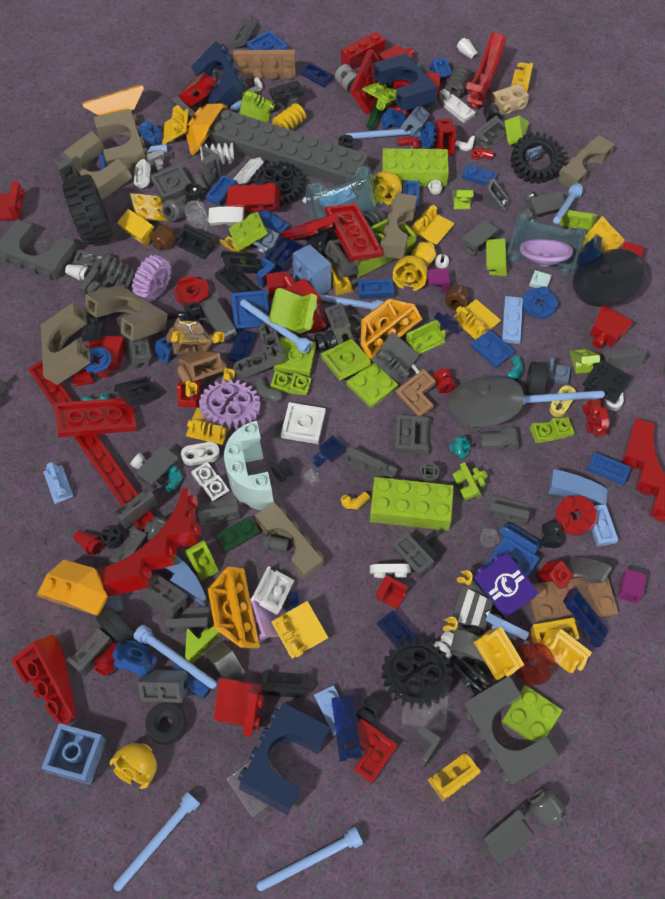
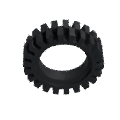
M531 132L529 135L525 134L523 138L520 137L510 158V162H512L511 168H514L513 172L515 174L519 172L517 177L521 178L524 176L523 181L526 182L527 179H530L532 184L535 180L537 184H540L541 181L545 183L548 179L551 180L553 176L555 177L563 161V151L560 152L561 146H557V140L553 143L551 142L552 136L547 139V134L545 133L540 137V132H536L535 136ZM542 146L543 150L550 157V165L540 170L529 167L523 160L524 150L530 147Z

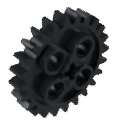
M273 161V165L266 163V168L261 166V170H256L257 174H253L252 184L265 185L266 183H274L281 191L280 204L282 206L284 202L290 204V200L296 201L295 197H300V193H303L304 176H302V171H299L298 167L294 168V164L288 166V162L283 165L281 161L278 164Z
M412 638L411 644L404 640L403 647L397 643L395 650L390 648V656L385 655V663L382 664L384 672L381 675V678L386 679L383 686L389 687L388 695L395 693L394 701H397L399 698L402 699V706L409 702L410 709L414 707V704H418L421 710L423 703H425L428 708H431L432 701L438 704L439 697L445 698V691L450 689L448 683H451L453 677L449 676L452 674L453 669L447 668L450 665V660H444L445 652L438 653L439 646L434 649L431 648V641L426 646L423 639L420 640L419 644H416L414 638ZM414 657H422L424 661H416ZM397 668H404L407 672L400 673L397 671ZM427 674H435L437 679H431ZM416 685L420 690L414 691L409 686Z

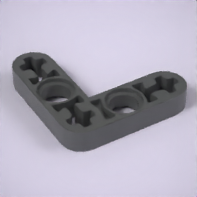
M264 322L259 327L265 350L234 364L233 371L238 378L249 377L284 360L285 354L278 331ZM276 340L274 344L268 345L270 341ZM258 360H263L261 364L255 365Z

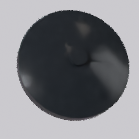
M610 249L596 253L577 268L573 276L574 291L582 302L592 306H610L625 301L634 295L644 282L645 268L643 261L636 253L625 249Z

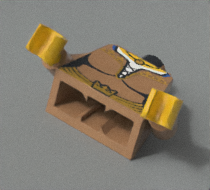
M180 316L176 319L174 326L169 329L166 341L172 343L175 355H188L197 351L208 352L211 343L224 342V332L209 334L199 322L187 321L185 316Z
M197 351L179 358L177 366L178 375L183 384L186 385V395L190 397V391H194L195 395H197V384L191 381L223 372L222 379L228 383L230 378L233 380L235 372L232 369H227V365L220 358V353Z

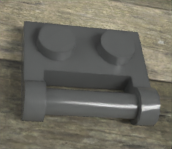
M397 415L395 451L429 454L428 426H430V418ZM415 425L421 426L420 444H415Z

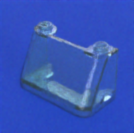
M369 166L360 167L355 171V178L357 180L326 189L320 182L306 185V207L309 218L314 220L325 217L324 210L326 206L357 203L362 214H367V212L372 211L374 208H378L372 172Z
M518 213L507 251L509 260L514 262L522 260L534 263L521 254L520 245L535 239L555 240L571 246L573 253L567 260L547 267L559 269V272L563 274L574 272L586 229L578 227L577 231L571 232L572 228L565 230L536 223L534 219H531L529 222L526 219L527 215Z

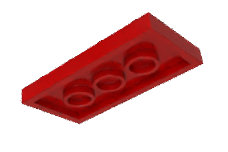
M373 48L367 51L350 88L352 97H354L365 114L372 112L377 99L362 90L364 87L377 83L373 77L374 63L380 61Z
M357 203L325 207L324 212L326 216L337 215L338 221L333 222L332 228L350 262L382 257L383 250Z
M336 214L317 218L283 231L281 234L283 239L289 238L290 240L318 233L319 230L332 227L333 222L338 221Z
M121 398L54 403L58 438L136 431L137 428L133 407H129Z

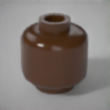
M159 225L151 235V240L154 242L152 245L159 251L162 249L169 250L176 240V232L168 225Z
M460 284L450 286L445 297L447 307L452 310H456L459 306L466 307L469 299L468 289Z

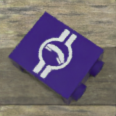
M499 553L491 560L493 562L487 568L484 565L475 572L474 581L480 585L505 620L535 598L539 592L508 553L504 555Z

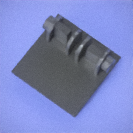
M391 332L372 358V361L399 383L403 377L406 378L409 375L408 370L419 354L395 333Z

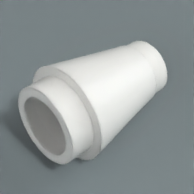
M463 38L459 41L457 48L460 53L471 60L478 56L477 50L469 39Z
M68 264L65 268L67 275L83 282L91 270L87 265Z

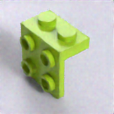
M282 288L276 289L269 321L297 333L309 331L313 325L312 318L317 307V296L308 294L302 297Z

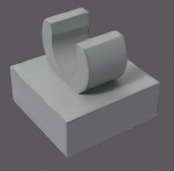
M162 149L147 154V162L150 163V167L155 165L157 170L163 169L164 153Z

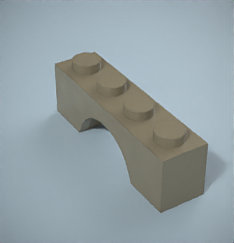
M599 135L594 140L591 139L587 146L579 151L576 157L571 158L567 166L561 168L559 182L569 188L575 183L581 185L587 173L583 165L588 163L602 164L611 155L614 144Z
M397 193L396 198L392 199V212L388 213L387 219L389 225H385L384 229L386 237L382 238L381 241L383 256L396 259L404 258L408 235L402 232L399 226L404 222L413 221L417 196Z
M273 502L255 515L257 525L266 535L284 536L293 542L296 550L291 559L292 567L303 581L323 568V555L318 549H313L310 539L305 534L302 535L298 531L299 527L295 521H290L287 518V513L282 506L278 507Z

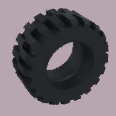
M85 174L64 181L62 184L64 197L83 243L90 245L111 238L113 235L111 224L92 176Z

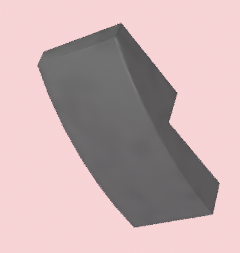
M571 557L566 565L573 573V577H582L586 583H603L612 569L608 564L581 557Z

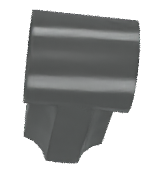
M513 427L503 428L497 432H480L479 442L481 450L502 449L504 452H507V450L516 451L519 448L517 431Z

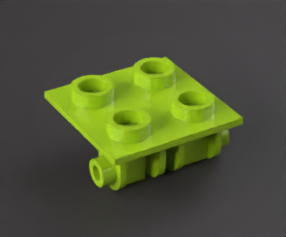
M377 82L362 88L365 92L378 98L376 107L379 110H384L396 104V90L386 87V84L380 85Z
M246 90L243 93L239 114L268 123L270 111L273 110L275 104L268 99L264 100V97L260 99V95L251 90Z

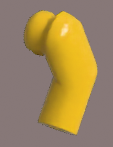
M366 492L361 493L357 498L343 495L340 499L341 505L345 509L357 510L370 499V496Z

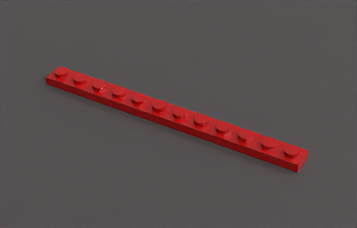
M43 361L27 368L53 408L54 403L73 402L60 383L56 385L43 376ZM96 434L73 436L122 507L138 496L134 487ZM149 511L133 524L138 530L144 532L147 521H152L154 516Z

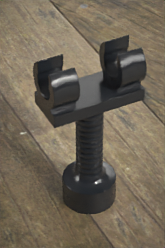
M186 302L184 304V312H167V319H177L180 316H185L188 321H197L201 325L204 324L203 319L197 320L198 318H204V315L198 309H193L200 308L197 302L189 304Z

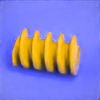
M294 103L291 107H288L274 117L272 124L293 130L294 127L303 122V119H306L305 111L299 104Z

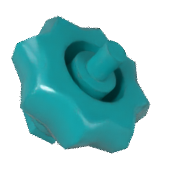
M464 435L455 438L454 443L450 444L449 448L460 459H464L469 456L471 445L469 440Z

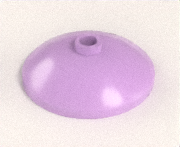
M535 239L520 245V252L525 258L544 267L563 262L570 258L573 253L571 246L555 240Z

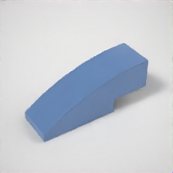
M553 469L550 476L548 493L565 497L583 496L598 506L607 504L608 489L584 477Z
M175 556L174 566L162 568V570L173 576L170 579L172 585L196 602L207 607L208 602L197 577L188 565L178 556Z

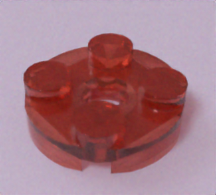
M525 641L515 649L524 663V666L516 670L515 674L526 685H541L552 677L555 671V658L547 646L539 642ZM529 659L537 661L536 667L530 665Z

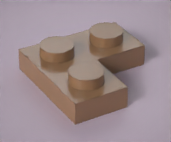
M423 369L395 392L416 416H425L434 408V405L423 394L436 385V381Z

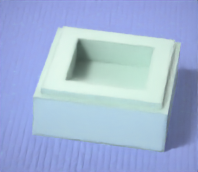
M535 270L529 286L534 288L548 287L552 275Z

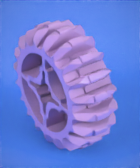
M150 255L149 258H145L144 262H141L140 267H137L138 270L134 273L135 278L132 280L134 282L132 284L133 292L147 302L155 301L163 293L169 284L168 281L171 279L170 274L172 273L170 270L171 266L166 259Z

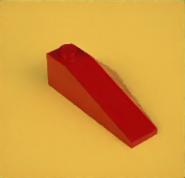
M54 634L32 642L11 661L21 680L25 684L30 682L36 690H34L33 694L36 698L41 696L45 699L46 710L56 722L68 725L77 718L64 653Z

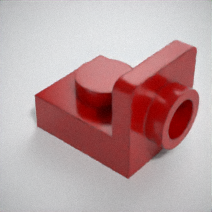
M561 560L547 561L536 574V577L540 581H553L559 589H563L572 579L573 573Z

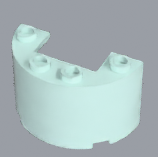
M253 421L240 427L229 438L224 451V462L230 488L235 497L250 508L263 510L273 503L268 472L248 476L245 462L263 459L258 423Z

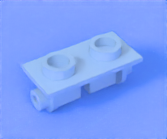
M54 462L48 463L46 471L43 472L54 504L74 497L63 466H57Z

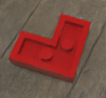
M361 718L348 737L366 751L353 771L372 784L398 745Z

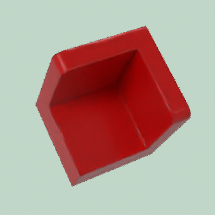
M287 271L266 274L269 298L274 297L276 289L286 288L282 279L287 276Z
M317 303L312 318L313 325L309 330L312 334L323 329L329 323L326 313Z
M180 380L177 385L178 407L197 408L199 400H201L200 380L191 381L197 384V395H195L194 391H190V397L186 395V385Z
M386 575L376 591L375 599L394 609H398L407 594L408 586Z

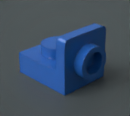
M446 57L434 59L429 66V70H433L434 73H440V80L451 76L452 71Z
M388 108L381 117L382 128L386 130L390 124L395 127H401L406 120L405 113Z
M263 257L261 259L262 269L256 274L257 283L262 288L267 285L266 274L277 273L274 262Z
M166 337L156 341L154 356L168 364L174 351L172 343L167 342Z

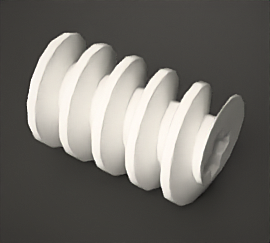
M218 143L217 148L214 147V144H211L209 149L218 154L222 164H225L226 159L231 164L232 159L234 160L233 143L230 144L229 148L226 143H224L223 148H221L220 143ZM200 145L201 161H202V160H203V153H202V147H201V145Z

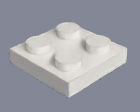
M289 402L281 438L318 444L326 408Z

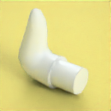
M256 77L254 79L255 86L248 89V91H262V81Z
M475 135L469 139L467 144L457 140L455 146L466 152L472 150Z

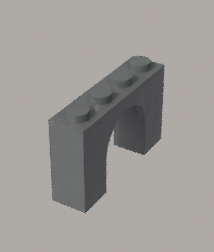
M16 220L0 240V260L4 263H12L17 268H25L32 274L38 273L45 279L57 281L66 266L76 256L78 249L75 241L60 236L47 252L36 256L27 255L24 251L36 235L31 224Z
M510 676L466 701L464 704L467 709L463 711L469 721L472 722L474 720L478 726V729L475 731L481 742L486 740L490 749L487 752L494 763L498 761L502 767V770L499 772L505 783L510 782L514 786L560 757L547 736L519 751L506 749L496 740L493 727L497 715L503 709L522 699V695Z

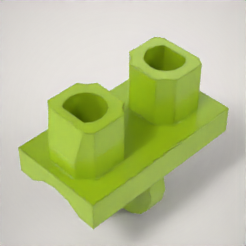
M466 463L460 464L461 469L454 472L453 476L458 485L465 481L469 483L468 486L460 489L464 499L468 500L476 497L478 500L483 498L476 483H479L481 487L485 486L484 480L488 477L487 472L479 471L476 467L473 469L474 475L472 476Z

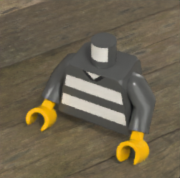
M464 570L461 571L464 578L457 577V582L465 583V586L462 585L453 616L444 619L449 625L443 626V630L446 632L451 630L453 633L455 630H464L478 636L483 634L486 624L493 626V624L486 621L488 613L502 618V616L490 612L493 602L472 579V573Z

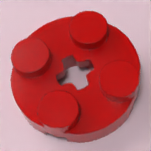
M186 276L177 282L176 288H174L176 301L183 307L186 302L188 304L191 302L200 303L209 299V286L203 278L198 279L196 276ZM189 290H193V291H196V292L190 294V293H189Z
M598 398L589 400L587 404L582 406L587 420L585 425L588 434L592 433L595 437L607 435L605 429H609L607 410L605 407L601 408L599 403L603 402Z
M567 496L557 507V523L561 524L562 530L569 535H583L588 530H592L596 525L598 517L593 502L586 497ZM579 511V514L582 516L577 517V520H573L572 513Z

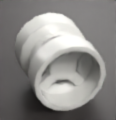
M445 631L440 637L441 640L436 641L431 647L434 649L439 646L438 653H446L444 660H449L452 657L450 648L454 634L449 631Z

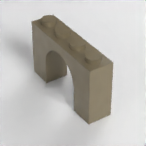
M131 109L93 117L100 139L115 135H125L130 138L127 143L121 146L103 150L107 166L116 159H119L127 168L136 166L142 159L146 160L145 157H147L148 153L146 147H142L145 146L142 136L139 137L141 135L139 125L136 126L138 124L136 115H132Z
M91 131L63 152L73 161L78 177L85 174L92 176L101 199H104L132 179L128 168L119 159H116L100 171H87L90 162L101 155L105 149L101 140Z
M120 284L86 294L85 311L96 318L115 312L130 313V315L122 317L121 334L132 341L166 330L167 313Z
M73 302L41 324L43 376L56 385L91 363L89 349L77 340L62 349L65 341L73 333L87 325L86 312Z

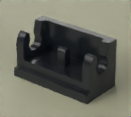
M185 223L176 238L180 239L177 242V246L205 259L215 248L213 236Z
M264 670L262 695L305 699L308 675L306 673L292 674Z

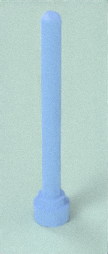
M410 126V128L405 130L392 129L347 133V135H351L354 139L410 135L415 138L420 137L421 132L419 127L414 134H410L411 130H413V126Z
M575 183L570 187L568 198L553 218L554 224L560 222L574 199L581 196L583 193L582 185Z
M319 294L322 302L342 303V305L371 309V311L384 302L382 300L366 302Z
M244 299L240 301L242 307L294 342L301 353L306 354L312 346L310 340L299 338L285 327L271 323L269 316Z
M603 391L526 395L524 396L523 405L533 402L603 398L605 393Z
M141 625L134 633L135 640L141 644H150L209 688L214 689L217 686V682L155 638L149 627Z
M186 792L181 798L182 802L179 809L114 883L116 891L123 889L187 812L190 814L192 810L195 811L199 807L200 803L189 792Z
M356 827L348 829L347 833L344 834V838L259 881L257 889L263 891L348 846L349 848L353 846L357 848L363 845Z

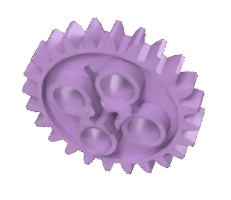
M223 379L222 384H219L215 381V386L209 385V390L204 389V394L200 395L199 407L200 413H203V419L207 418L208 424L213 422L214 425H223V428L227 427L228 431L231 430V427L238 430L239 425L243 426L246 423H250L252 419L256 420V416L259 415L260 397L257 396L256 390L252 391V386L246 387V382L239 384V380L233 383L232 379H230L226 383Z

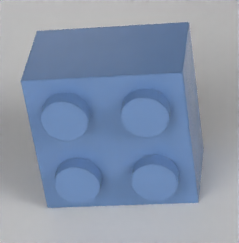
M310 244L293 253L294 280L298 282L303 278L306 279L318 295L331 289V263Z
M59 723L41 769L49 774L91 785L107 740L101 734Z

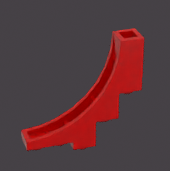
M491 32L479 69L471 82H467V103L472 108L478 109L484 105L487 91H490L493 78L498 71L507 41L506 35Z
M636 418L631 426L621 463L630 466L632 470H640L635 490L640 491L644 495H654L649 516L654 517L657 521L665 522V474L659 465L654 450L653 433L655 424Z
M189 488L181 490L179 501L172 515L149 542L127 558L97 569L104 591H106L108 597L149 588L153 570L174 566L177 549L199 543L202 529L200 524L196 522L198 498Z

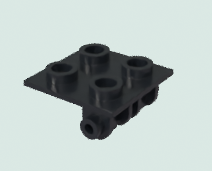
M600 359V362L595 364L582 385L585 386L584 392L603 391L605 393L603 398L615 404L632 377Z

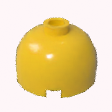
M381 171L369 181V186L371 185L372 189L370 193L374 200L380 204L384 202L387 206L391 205L392 199H395L396 194L402 191L400 179L391 171Z
M408 255L395 264L393 281L398 287H413V290L416 291L425 285L428 275L427 266L421 258ZM405 281H406V282H409V283H411V282H414V283L411 284V285H408V284L405 283Z
M129 743L121 747L110 761V766L112 764L115 766L114 773L121 780L131 785L132 779L141 784L139 787L141 789L148 787L157 770L156 758L152 753L151 747L146 744Z

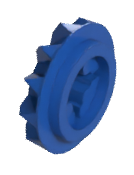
M145 121L140 125V134L147 142L159 144L163 140L161 129L153 125L151 121Z
M430 121L425 122L420 133L421 142L425 148L434 146V141H436L437 128Z
M101 347L89 349L91 363L83 369L87 370L88 373L93 372L96 374L99 371L104 373V369L109 368V364L112 362L110 353ZM93 357L99 360L100 363L96 364Z

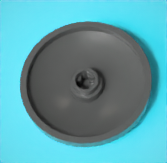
M482 376L457 386L450 393L447 404L449 413L455 421L472 427H486L500 424L514 417L524 404L522 387L510 378Z

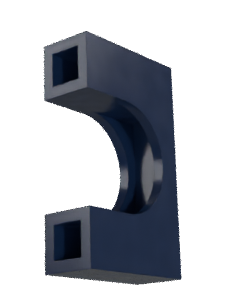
M217 41L208 48L191 68L196 77L202 73L213 77L214 69H224L220 82L206 97L210 104H225L229 106L247 86L244 82L245 78L239 73V67L233 62L234 58L228 53L229 49L225 44H220Z
M407 53L374 63L373 77L380 85L396 80H406L413 83L396 89L395 103L402 111L436 101L437 86Z
M282 703L280 709L275 708L270 718L272 724L269 728H264L259 738L262 742L259 748H253L249 756L251 763L248 768L243 767L238 780L240 781L239 790L288 815L301 787L280 777L271 769L268 762V753L275 745L281 742H294L318 754L329 733L330 727Z

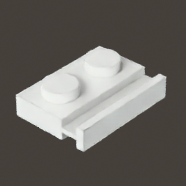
M268 566L251 601L259 602L260 606L277 615L294 580L277 570L274 572Z

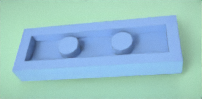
M505 296L502 340L505 343L520 344L523 298Z

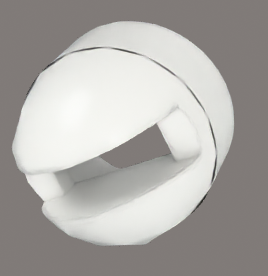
M433 180L429 183L428 188L433 195H438L442 190V185L439 180Z
M439 254L435 260L436 266L438 268H446L449 265L448 256Z
M139 452L130 462V465L139 469L146 462V458Z

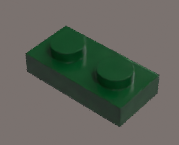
M249 516L215 536L224 552L228 553L259 535L260 530Z

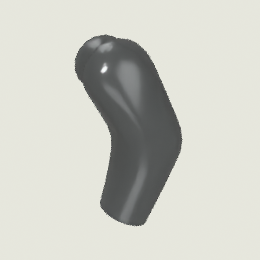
M263 377L255 379L256 390L260 397L275 403L282 401L283 396L281 392L267 387Z

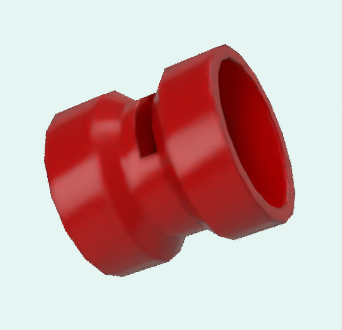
M447 368L440 369L433 374V379L438 384L437 389L440 394L452 392L456 388L455 381L451 379V371Z

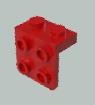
M12 181L10 193H0V221L21 219L25 191L24 188H21L19 181Z
M221 678L218 682L214 719L219 722L244 726L243 736L252 737L255 729L259 730L261 716L258 715L259 708H262L264 695H261L262 685Z

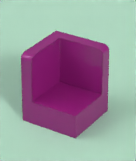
M448 268L427 269L426 282L429 285H440L441 293L447 292L450 285Z
M626 569L621 575L617 598L638 604L643 598L647 576L643 573Z

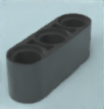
M215 296L198 303L201 313H204L205 320L209 326H212L213 333L224 332V341L237 336L232 322Z
M455 630L450 653L472 664L475 662L479 667L490 671L474 644V641L479 636L468 631Z

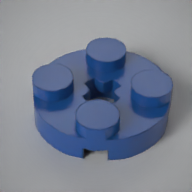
M541 286L524 293L522 308L528 316L547 319L555 313L558 301L556 296L549 291L548 287ZM537 301L543 302V306L536 304Z
M127 640L125 644L118 642L112 654L115 659V667L135 672L141 677H145L148 672L153 670L157 657L154 653L153 656L148 653L149 648L147 646Z

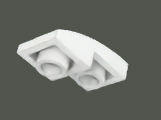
M229 206L209 208L208 224L211 226L222 224L233 226L235 223L244 220L245 209L243 207Z
M208 461L191 471L192 476L212 501L229 492L225 483L215 473Z

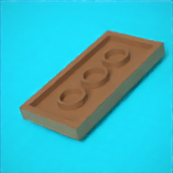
M233 50L234 63L239 67V73L245 79H255L256 77L259 79L296 78L295 50Z
M608 576L603 583H586L582 577L574 578L563 589H559L553 581L533 584L539 592L535 598L529 601L535 624L574 618L575 621L618 614Z

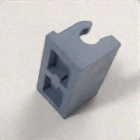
M422 106L415 107L400 128L405 130L408 125H412L413 130H411L410 134H414L419 127L423 126L430 113Z

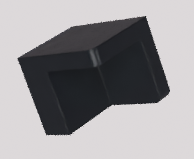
M435 530L418 543L434 561L446 552V548L436 539L438 533Z

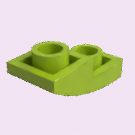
M275 371L270 388L280 392L307 395L311 378L297 373L291 376Z
M569 417L552 418L550 422L532 423L529 427L535 443L562 439L575 434Z

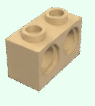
M520 84L493 92L491 104L498 106L501 115L509 114L527 107L529 95Z

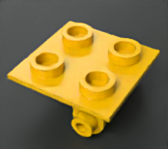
M179 105L173 107L172 118L164 123L162 145L172 142L176 137L185 134L187 131L189 109L183 110Z
M130 193L135 214L146 221H168L162 214L163 200L161 196Z
M432 205L422 213L410 229L414 234L438 245L455 223L436 214L437 207Z
M601 216L584 236L583 247L590 248L593 246L599 253L605 250L617 249L624 242V239Z
M477 299L466 307L459 306L456 309L457 314L451 318L475 340L501 322V319Z
M196 408L192 420L188 421L187 427L189 428L186 437L223 445L228 428H223V425H214L213 422L208 424L207 418L203 419V413H200V408Z
M308 601L271 621L291 658L301 656L306 650L328 639L325 630Z

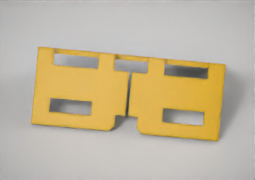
M228 236L224 241L220 239V243L229 250L244 252L237 249L231 237Z

